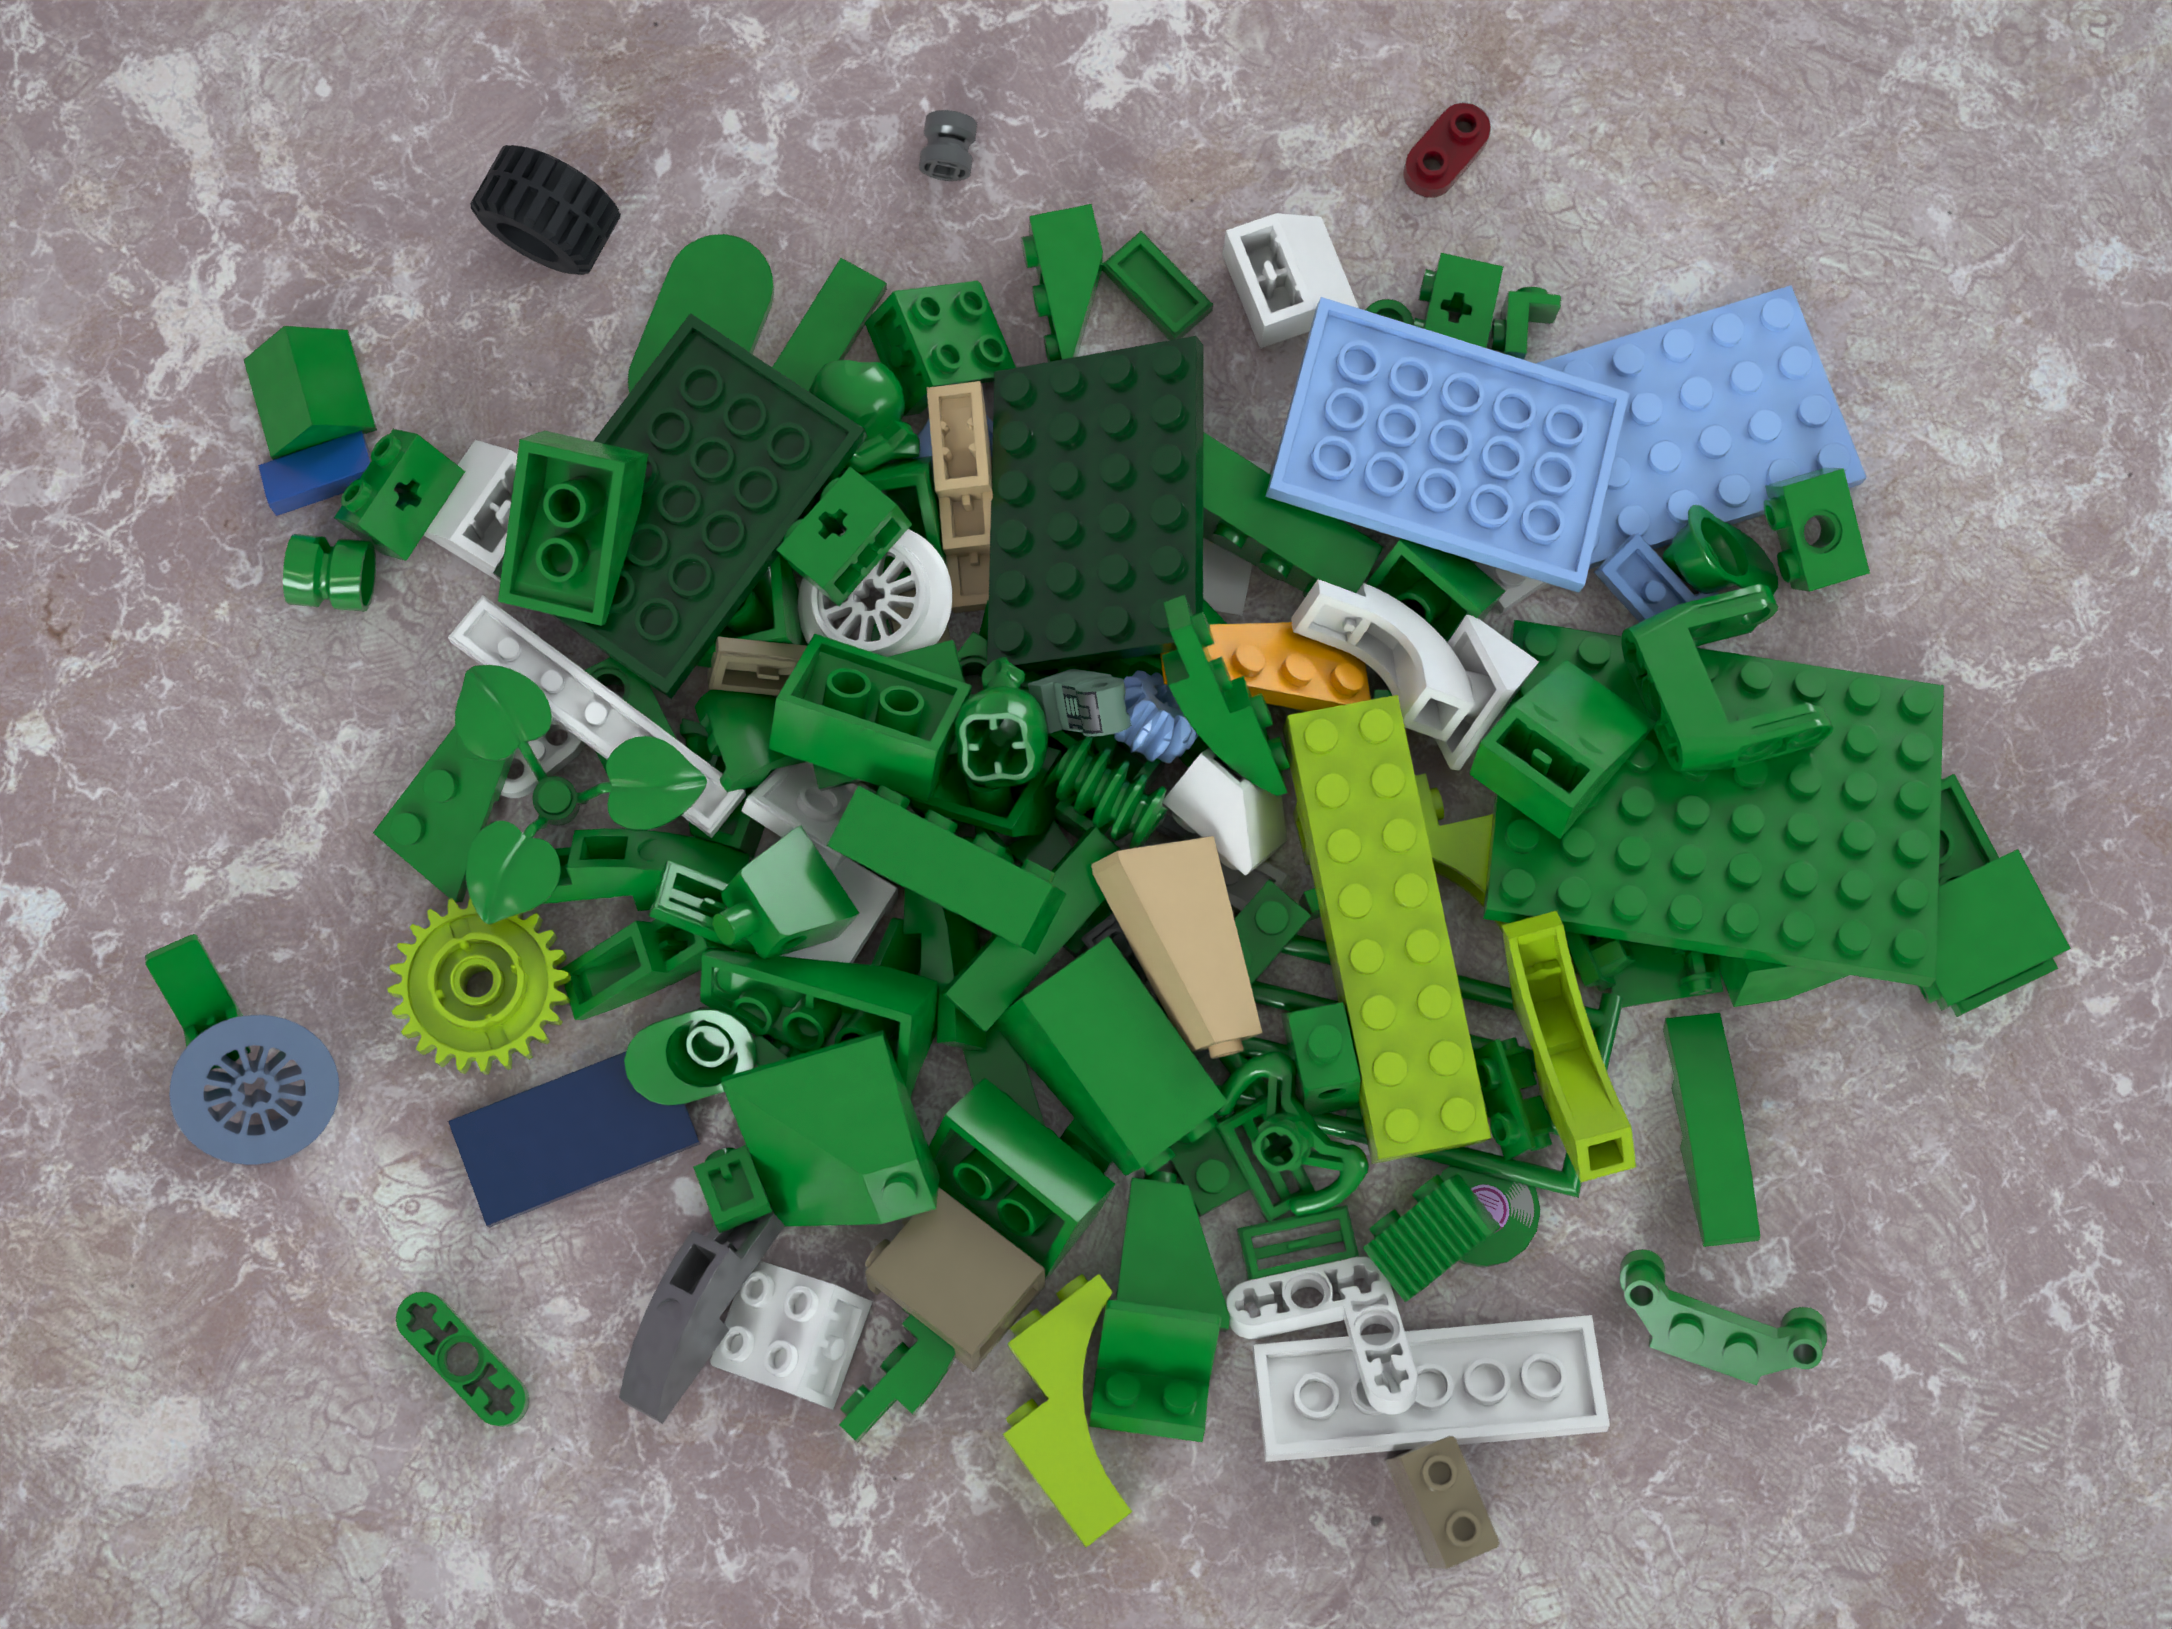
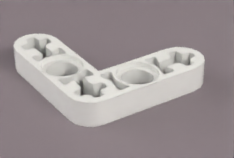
M1354 1257L1253 1279L1236 1285L1230 1291L1227 1297V1309L1230 1316L1229 1325L1237 1335L1247 1339H1260L1344 1320L1364 1391L1370 1405L1377 1411L1385 1414H1399L1407 1411L1414 1404L1417 1397V1371L1391 1284L1371 1258ZM1364 1278L1366 1284L1371 1285V1292L1361 1294L1360 1289L1354 1286V1280ZM1331 1283H1337L1338 1293H1340V1300L1333 1301ZM1304 1287L1317 1289L1324 1297L1318 1306L1306 1309L1298 1307L1291 1298L1297 1290ZM1282 1294L1283 1313H1278L1276 1295ZM1255 1302L1256 1307L1260 1309V1316L1250 1318L1244 1304ZM1382 1324L1392 1331L1393 1336L1388 1343L1374 1346L1365 1342L1361 1337V1333L1369 1325ZM1391 1361L1394 1381L1400 1384V1391L1397 1393H1390L1388 1387L1383 1385L1382 1364Z

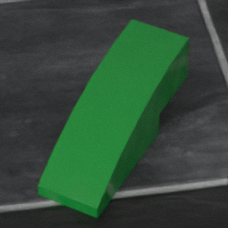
M657 919L652 922L636 920L559 970L566 971L571 976V981L564 984V987L570 999L569 1003L574 1019L585 1020L646 997L701 970L702 954L706 949L733 952L736 950Z

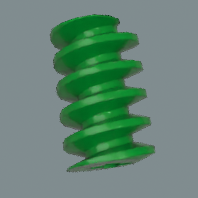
M1085 736L1068 749L1048 777L1043 789H1047L1059 781L1056 792L1057 800L1065 802L1075 794H1078L1074 806V811L1077 814L1082 815L1096 807L1092 820L1094 826L1101 828L1111 820H1114L1111 831L1112 839L1119 841L1132 832L1133 835L1129 849L1142 847L1158 827L1168 808L1166 809L1162 806L1167 789L1161 786L1150 795L1145 794L1144 790L1148 775L1143 773L1133 781L1128 782L1125 779L1130 763L1124 760L1111 770L1107 767L1111 749L1106 747L1095 756H1091L1089 750L1093 737Z

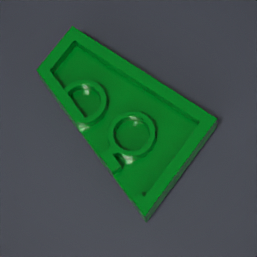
M455 725L383 818L373 834L449 899H453L456 903L463 902L467 891L466 860L470 845L476 835L486 827L494 802L499 801L516 751L507 759L500 761H490L477 757L463 745Z

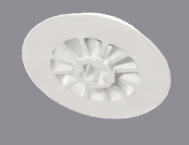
M908 529L840 607L834 606L829 609L830 599L803 577L798 595V613L801 630L808 644L813 635L818 634L885 657L937 644L946 629L952 608V585L948 569L938 551L925 538ZM886 556L894 557L893 562L883 573ZM906 567L910 569V576L895 581ZM875 586L885 597L877 600L875 609L870 611L860 601L869 597L870 588ZM916 587L915 597L898 596V594ZM898 607L913 608L908 619L902 618L894 610ZM849 615L842 625L836 629L833 625L834 620ZM887 618H892L901 625V628L892 635L889 634L886 625ZM861 623L859 639L856 641L849 639L850 635ZM876 623L881 639L870 642L873 625Z

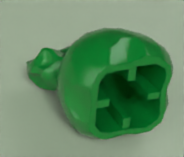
M838 360L827 363L815 376L809 392L864 428L868 436L844 467L846 470L852 467L859 474H863L892 459L909 460L919 457L920 438L917 434L913 433L909 423L901 421L905 413L902 387L886 365L879 362Z
M1007 657L993 660L983 670L982 683L985 690L976 693L964 701L955 720V735L961 770L971 782L986 787L1018 786L1027 783L1037 776L1044 764L1048 748V727L1044 711L1034 696L1020 689L1025 680V674L1022 670L1011 664Z

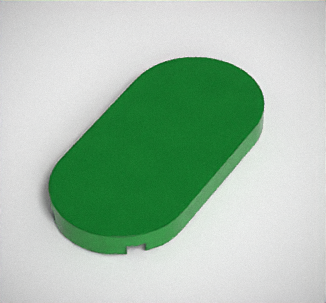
M715 234L704 236L691 242L677 254L669 268L632 359L628 373L629 393L690 313L753 354L774 299L771 268L765 256L757 247L740 237Z

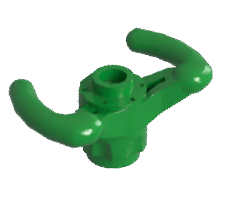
M1274 1050L1255 1056L1236 1068L1220 1088V1092L1228 1101V1104L1218 1110L1216 1114L1219 1116L1230 1115L1240 1095L1250 1084L1261 1077L1268 1078L1266 1120L1258 1127L1259 1133L1252 1142L1253 1154L1257 1156L1265 1169L1272 1173L1285 1170L1293 1172L1302 1164L1338 1170L1340 1172L1339 1177L1330 1185L1315 1192L1295 1195L1289 1203V1207L1295 1215L1323 1212L1340 1204L1358 1188L1368 1173L1369 1163L1361 1148L1354 1144L1347 1145L1333 1141L1316 1124L1314 1117L1306 1111L1296 1095L1295 1076L1297 1070L1295 1062L1285 1053Z

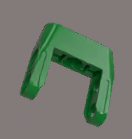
M1754 585L1678 604L1632 625L1622 632L1621 646L1626 665L1649 718L1656 722L1654 727L1655 733L1670 766L1675 771L1731 769L1812 747L1828 738L1833 732V726L1826 710L1820 706L1803 703L1729 723L1696 647L1752 633L1759 624L1774 616L1778 611V604L1768 585Z

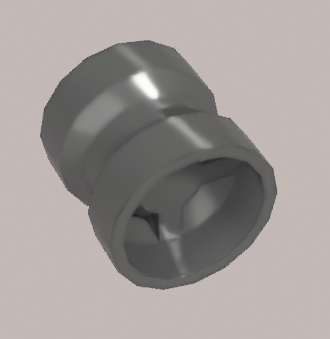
M949 110L933 111L926 116L924 136L928 139L927 146L921 150L919 170L923 174L944 181H961L971 176L973 159L969 153V146L975 142L977 133V122L974 118L964 113Z

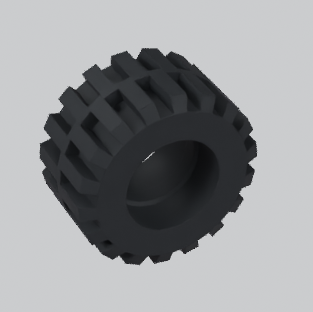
M505 145L502 147L470 203L472 212L481 224L507 246L543 266L559 272L576 275L590 273L621 218L618 207L609 195L586 175L549 154L516 145Z

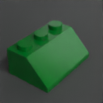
M814 634L776 698L769 749L878 786L883 785L902 795L928 802L945 769L956 737L955 720L962 703L969 699L972 685Z
M985 1077L944 1115L929 1145L940 1174L939 1187L1044 1267L1045 1281L1097 1217L1116 1185L1096 1165L1088 1162L1062 1141L1053 1130L1041 1124L1019 1106L1011 1096L998 1089Z

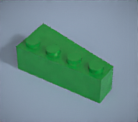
M858 785L827 847L894 883L918 893L935 904L966 918L999 937L1036 954L1067 895L1061 889L1051 884L1056 876L1055 873L1028 859H1025L1021 868L1004 860L1003 857L1007 849L979 834H976L972 843L955 835L958 824L928 809L924 818L906 810L911 800L883 785H880L876 794Z

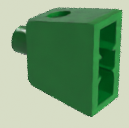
M800 825L752 860L734 876L721 893L722 901L728 909L714 915L713 927L716 935L725 945L730 946L747 938L760 957L771 959L838 938L859 915V911Z
M1343 1002L1281 1013L1289 1056L1296 1065L1297 1074L1295 1081L1298 1097L1306 1111L1310 1115L1316 1116L1358 1107L1361 1081ZM1342 1088V1089H1340V1090H1338V1091H1335V1092H1332V1093L1321 1094V1093H1323V1092H1325V1091H1328V1090H1331V1089Z

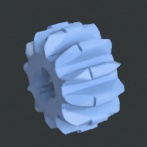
M1137 670L1133 676H1126L1124 679L1126 691L1124 700L1126 712L1130 715L1131 727L1115 733L1114 738L1130 746L1131 753L1138 751L1144 754L1148 761L1153 762L1158 758L1162 762L1171 763L1176 757H1181L1186 749L1191 748L1198 734L1179 708L1169 686L1164 684L1160 673L1155 672L1150 676L1144 671Z

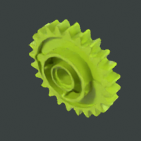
M469 898L468 907L464 910L453 899H449L447 905L448 914L441 917L437 912L429 909L427 911L430 921L428 928L424 929L415 924L410 926L412 933L416 937V942L414 944L398 943L397 948L406 956V961L404 963L391 964L389 967L394 974L402 978L400 983L388 987L389 994L403 999V1002L391 1011L392 1015L397 1019L410 1018V1021L404 1026L401 1033L407 1039L421 1035L416 1050L423 1056L437 1048L435 1063L441 1067L446 1066L453 1057H456L457 1070L462 1074H466L472 1062L477 1061L480 1071L484 1075H489L492 1062L495 1059H498L507 1070L512 1069V1054L514 1052L521 1053L529 1060L532 1059L530 1042L537 1040L548 1045L550 1040L543 1030L546 1024L562 1025L563 1023L553 1011V1008L556 1005H565L570 1002L567 995L557 990L558 986L571 981V976L568 972L556 970V967L567 959V955L563 950H549L558 937L553 930L538 933L543 920L537 913L525 920H522L524 915L522 913L494 924H486L478 915L471 898ZM482 971L492 973L493 985L487 994L481 997L468 996L467 983L474 974Z

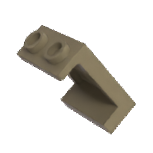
M939 1187L936 1209L903 1218L902 1224L904 1227L891 1242L884 1239L873 1249L865 1263V1266L868 1268L865 1271L868 1289L878 1295L882 1291L950 1344L955 1350V1358L974 1372L1044 1289L1045 1268Z
M1448 1436L1424 1447L1410 1449L1385 1460L1430 1568L1448 1569L1499 1546L1500 1542L1455 1437Z

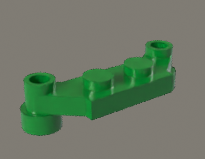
M1634 1250L1628 1253L1621 1261L1619 1281L1621 1288L1625 1292V1301L1631 1308L1635 1309L1650 1332V1348L1756 1386L1761 1376L1794 1367L1811 1369L1816 1367L1822 1360V1350L1827 1343V1327L1824 1317L1815 1309L1809 1307L1791 1309L1783 1316L1780 1328H1775L1669 1290L1665 1284V1264L1659 1255L1650 1250Z

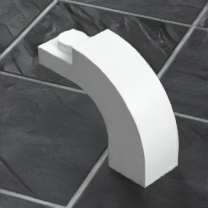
M1318 579L1291 617L1294 633L1341 649L1369 665L1386 683L1392 696L1398 695L1405 728L1446 742L1475 704L1467 673L1445 639L1415 611L1375 587L1363 583L1358 592L1354 593Z

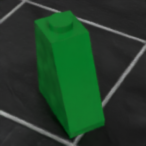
M1144 1170L1143 1179L1132 1178L1130 1182L1116 1301L1138 1302L1145 1305L1217 1314L1221 1317L1219 1332H1226L1229 1329V1312L1189 1185L1176 1183L1177 1174L1154 1171L1148 1175Z

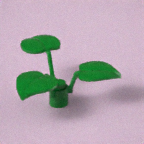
M496 665L473 666L465 673L455 709L456 730L463 745L475 756L490 761L507 759L519 748L539 782L532 796L534 808L539 816L527 826L524 833L510 822L495 821L483 828L470 845L466 860L467 888L473 906L486 924H494L508 917L531 911L542 905L556 890L561 875L557 852L547 841L533 838L536 832L540 829H545L548 824L554 826L568 824L577 816L581 804H587L590 799L603 793H610L607 806L608 813L616 824L631 830L655 829L684 814L699 799L707 786L705 775L693 766L674 746L662 739L640 736L624 741L610 754L606 764V772L610 782L599 783L583 792H576L573 784L567 779L559 776L548 777L528 744L529 741L543 737L552 725L549 702L538 685L517 671Z

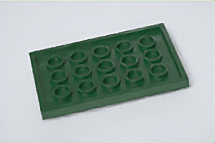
M690 313L594 439V442L648 454L641 507L606 624L600 626L553 614L549 615L672 699L780 553L776 549L783 543L784 536L789 527L797 520L804 519L820 501L824 488L833 479L838 477L868 437L865 429ZM503 560L493 572L500 581Z
M1197 336L994 372L993 499L991 500L987 666L993 660L1007 657L1011 664L1024 673L1172 652L1177 650V647L1170 633L1163 602L1185 595L1193 615L1203 612L1204 345Z

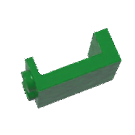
M2019 849L1938 887L1936 979L1930 987L1918 986L1927 1003L1930 1004L1936 1001L1941 1011L2071 949Z

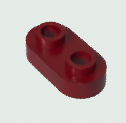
M1458 103L1448 107L1407 155L1403 174L1407 186L1414 193L1422 197H1438L1445 194L1486 147L1491 131L1490 121L1486 113L1476 105ZM1467 122L1472 126L1473 131L1469 133L1461 132L1457 129L1456 124ZM1433 159L1440 164L1441 168L1429 170L1424 166L1423 162Z

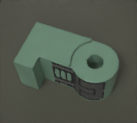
M1070 669L1028 684L1029 693L1034 696L1044 711L1048 734L1059 730L1083 732L1085 736L1095 737L1118 733L1131 727L1130 715L1126 712L1124 700L1126 691L1123 679L1112 677L1109 674Z

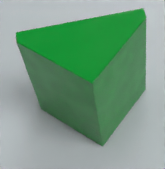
M283 326L243 359L272 460L355 432L362 431L363 434L377 431L348 330Z

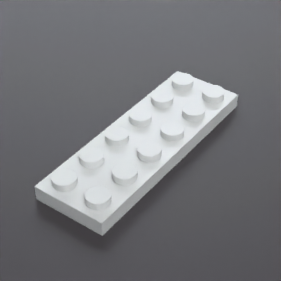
M1592 1315L1405 1331L1417 1371V1397L1414 1404L1407 1411L1399 1414H1385L1377 1411L1370 1405L1364 1391L1349 1336L1253 1345V1360L1265 1462L1418 1449L1448 1436L1455 1437L1458 1445L1607 1432L1610 1426ZM1393 1333L1361 1335V1337L1368 1344L1378 1346L1388 1343L1392 1339ZM1391 1361L1382 1364L1383 1385L1388 1387L1390 1393L1399 1392L1400 1384L1394 1381Z

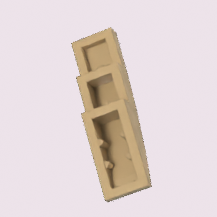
M980 381L927 388L934 483L935 492L939 497L943 551L947 556V568L952 585L951 609L954 613L985 610L987 600H989L990 526L993 491L992 456L982 384Z

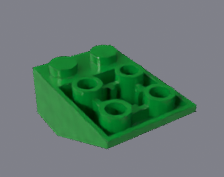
M1565 660L1515 702L1479 744L1469 775L1554 836L1561 839L1655 727L1656 722L1571 662Z

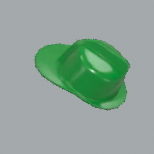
M1692 505L1688 510L1689 523L1676 534L1671 542L1672 545L1662 555V560L1680 579L1689 583L1696 591L1703 594L1720 592L1735 586L1746 588L1762 584L1768 585L1774 595L1778 589V575L1765 551L1750 536L1738 528L1715 517L1701 505Z
M700 1007L690 1012L654 1022L641 1029L629 1043L624 1063L627 1078L639 1094L651 1102L669 1106L686 1104L724 1092L721 1085L722 1077L755 1068L757 1050L755 1040L750 1031L735 1016L718 1009Z

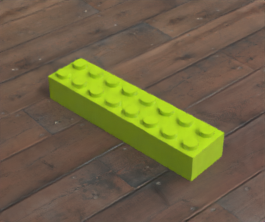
M1398 695L1287 715L1282 730L1291 765L1290 769L1338 1002H1343L1360 1074L1359 1105L1371 1163L1376 1164L1483 1143L1491 1138Z

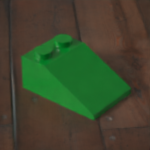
M545 430L519 439L498 602L595 625H605L640 511L648 454Z

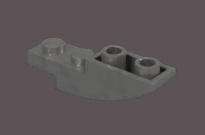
M770 1212L722 1233H719L716 1226H714L707 1237L693 1230L691 1231L662 1277L634 1339L619 1398L625 1404L663 1424L730 1330L719 1317L785 1225L775 1214Z

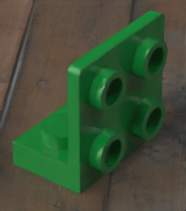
M979 281L893 291L864 322L880 362L890 369L902 387L905 401L904 416L921 414L928 407L927 388L977 381L981 383L994 382L995 371L1016 368Z
M1108 1300L1105 1307L1095 1371L1089 1427L1203 1443L1209 1382L1221 1317L1217 1314L1203 1313L1195 1310H1181L1145 1305L1138 1302Z

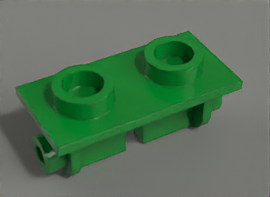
M1516 1037L1503 1041L1500 1038L1495 1039L1473 1052L1481 1091L1491 1118V1132L1494 1140L1501 1147L1505 1161L1528 1150L1533 1152L1553 1145L1550 1134L1554 1133V1129L1551 1126L1542 1096L1539 1095L1527 1099L1522 1097L1520 1090L1537 1085L1526 1053V1047H1519Z

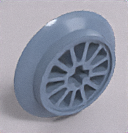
M240 1016L225 1020L208 1028L185 1048L171 1076L169 1089L170 1106L175 1121L182 1133L203 1152L217 1159L235 1164H266L298 1153L310 1145L324 1131L337 1106L339 1076L336 1064L327 1047L305 1027L276 1016ZM260 1045L256 1060H250L246 1046ZM270 1048L280 1050L278 1054L266 1063ZM237 1050L242 1064H237L226 1054ZM289 1060H294L298 1064L282 1069ZM214 1065H219L227 1073L213 1071L211 1068ZM257 1078L264 1079L266 1091L256 1089L252 1095L245 1094L243 1082L253 1084ZM298 1080H304L303 1086L288 1084ZM205 1085L221 1087L211 1091H204ZM281 1098L296 1100L297 1103L294 1106H290ZM227 1102L219 1111H215L212 1106ZM273 1108L282 1117L271 1120L267 1109ZM243 1110L238 1123L229 1121L234 1114ZM259 1113L263 1124L249 1125L251 1115Z

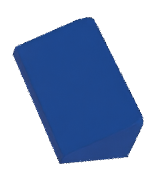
M362 431L258 466L268 505L274 514L279 516L343 494L352 482L360 479L372 460Z

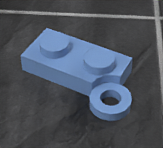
M1638 533L1630 535L1594 571L1598 578L1638 622L1678 604L1719 594L1714 592L1694 595Z

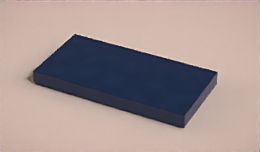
M627 1051L449 1120L448 1123L485 1224L490 1228L700 1145L701 1143L686 1104L668 1106L651 1102L639 1094L626 1075L624 1059Z

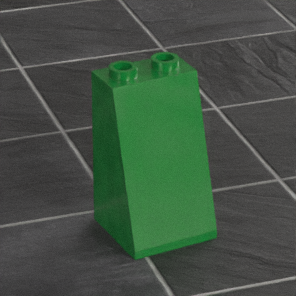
M1109 936L1015 1002L994 1023L1001 1034L1125 1176L1142 1167L1150 1175L1176 1156L1170 1147L1185 1135L1192 1143L1218 1124L1213 1114L1228 1104V1101Z

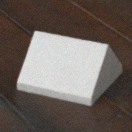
M1471 615L1465 616L1448 641V644L1459 658L1467 673L1475 704L1446 742L1435 738L1450 769L1458 771L1478 749L1480 742L1495 726L1506 707L1539 663V661L1497 631Z

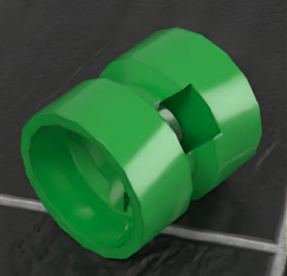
M293 534L287 545L283 565V593L285 601L289 605L319 607L323 600L326 599L330 601L334 609L367 611L371 604L376 576L374 544L372 541L341 538L334 546H330L326 537Z

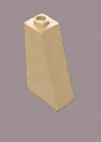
M1214 836L1120 850L1091 864L1093 876L1165 1013L1190 1050L1196 1052L1209 1049L1211 1059L1244 1051L1242 1041L1262 1034V1029Z

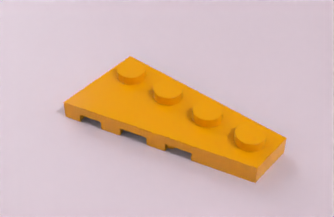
M1292 622L1209 625L1215 644L1207 647L1212 660L1222 657L1231 680L1244 676L1251 695L1254 696L1262 693L1267 704L1313 711L1371 700L1365 662L1341 649L1294 633ZM1161 656L1162 672H1163V681H1164V684H1167V685H1168V683H1167V678H1166V674H1165V669H1164V665H1163V661H1162V656Z

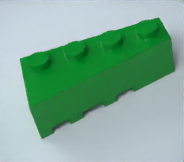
M1203 432V538L1258 567L1268 576L1284 581L1303 592L1304 597L1307 596L1318 579L1357 593L1380 555L1383 546L1340 519L1265 497L1271 475Z

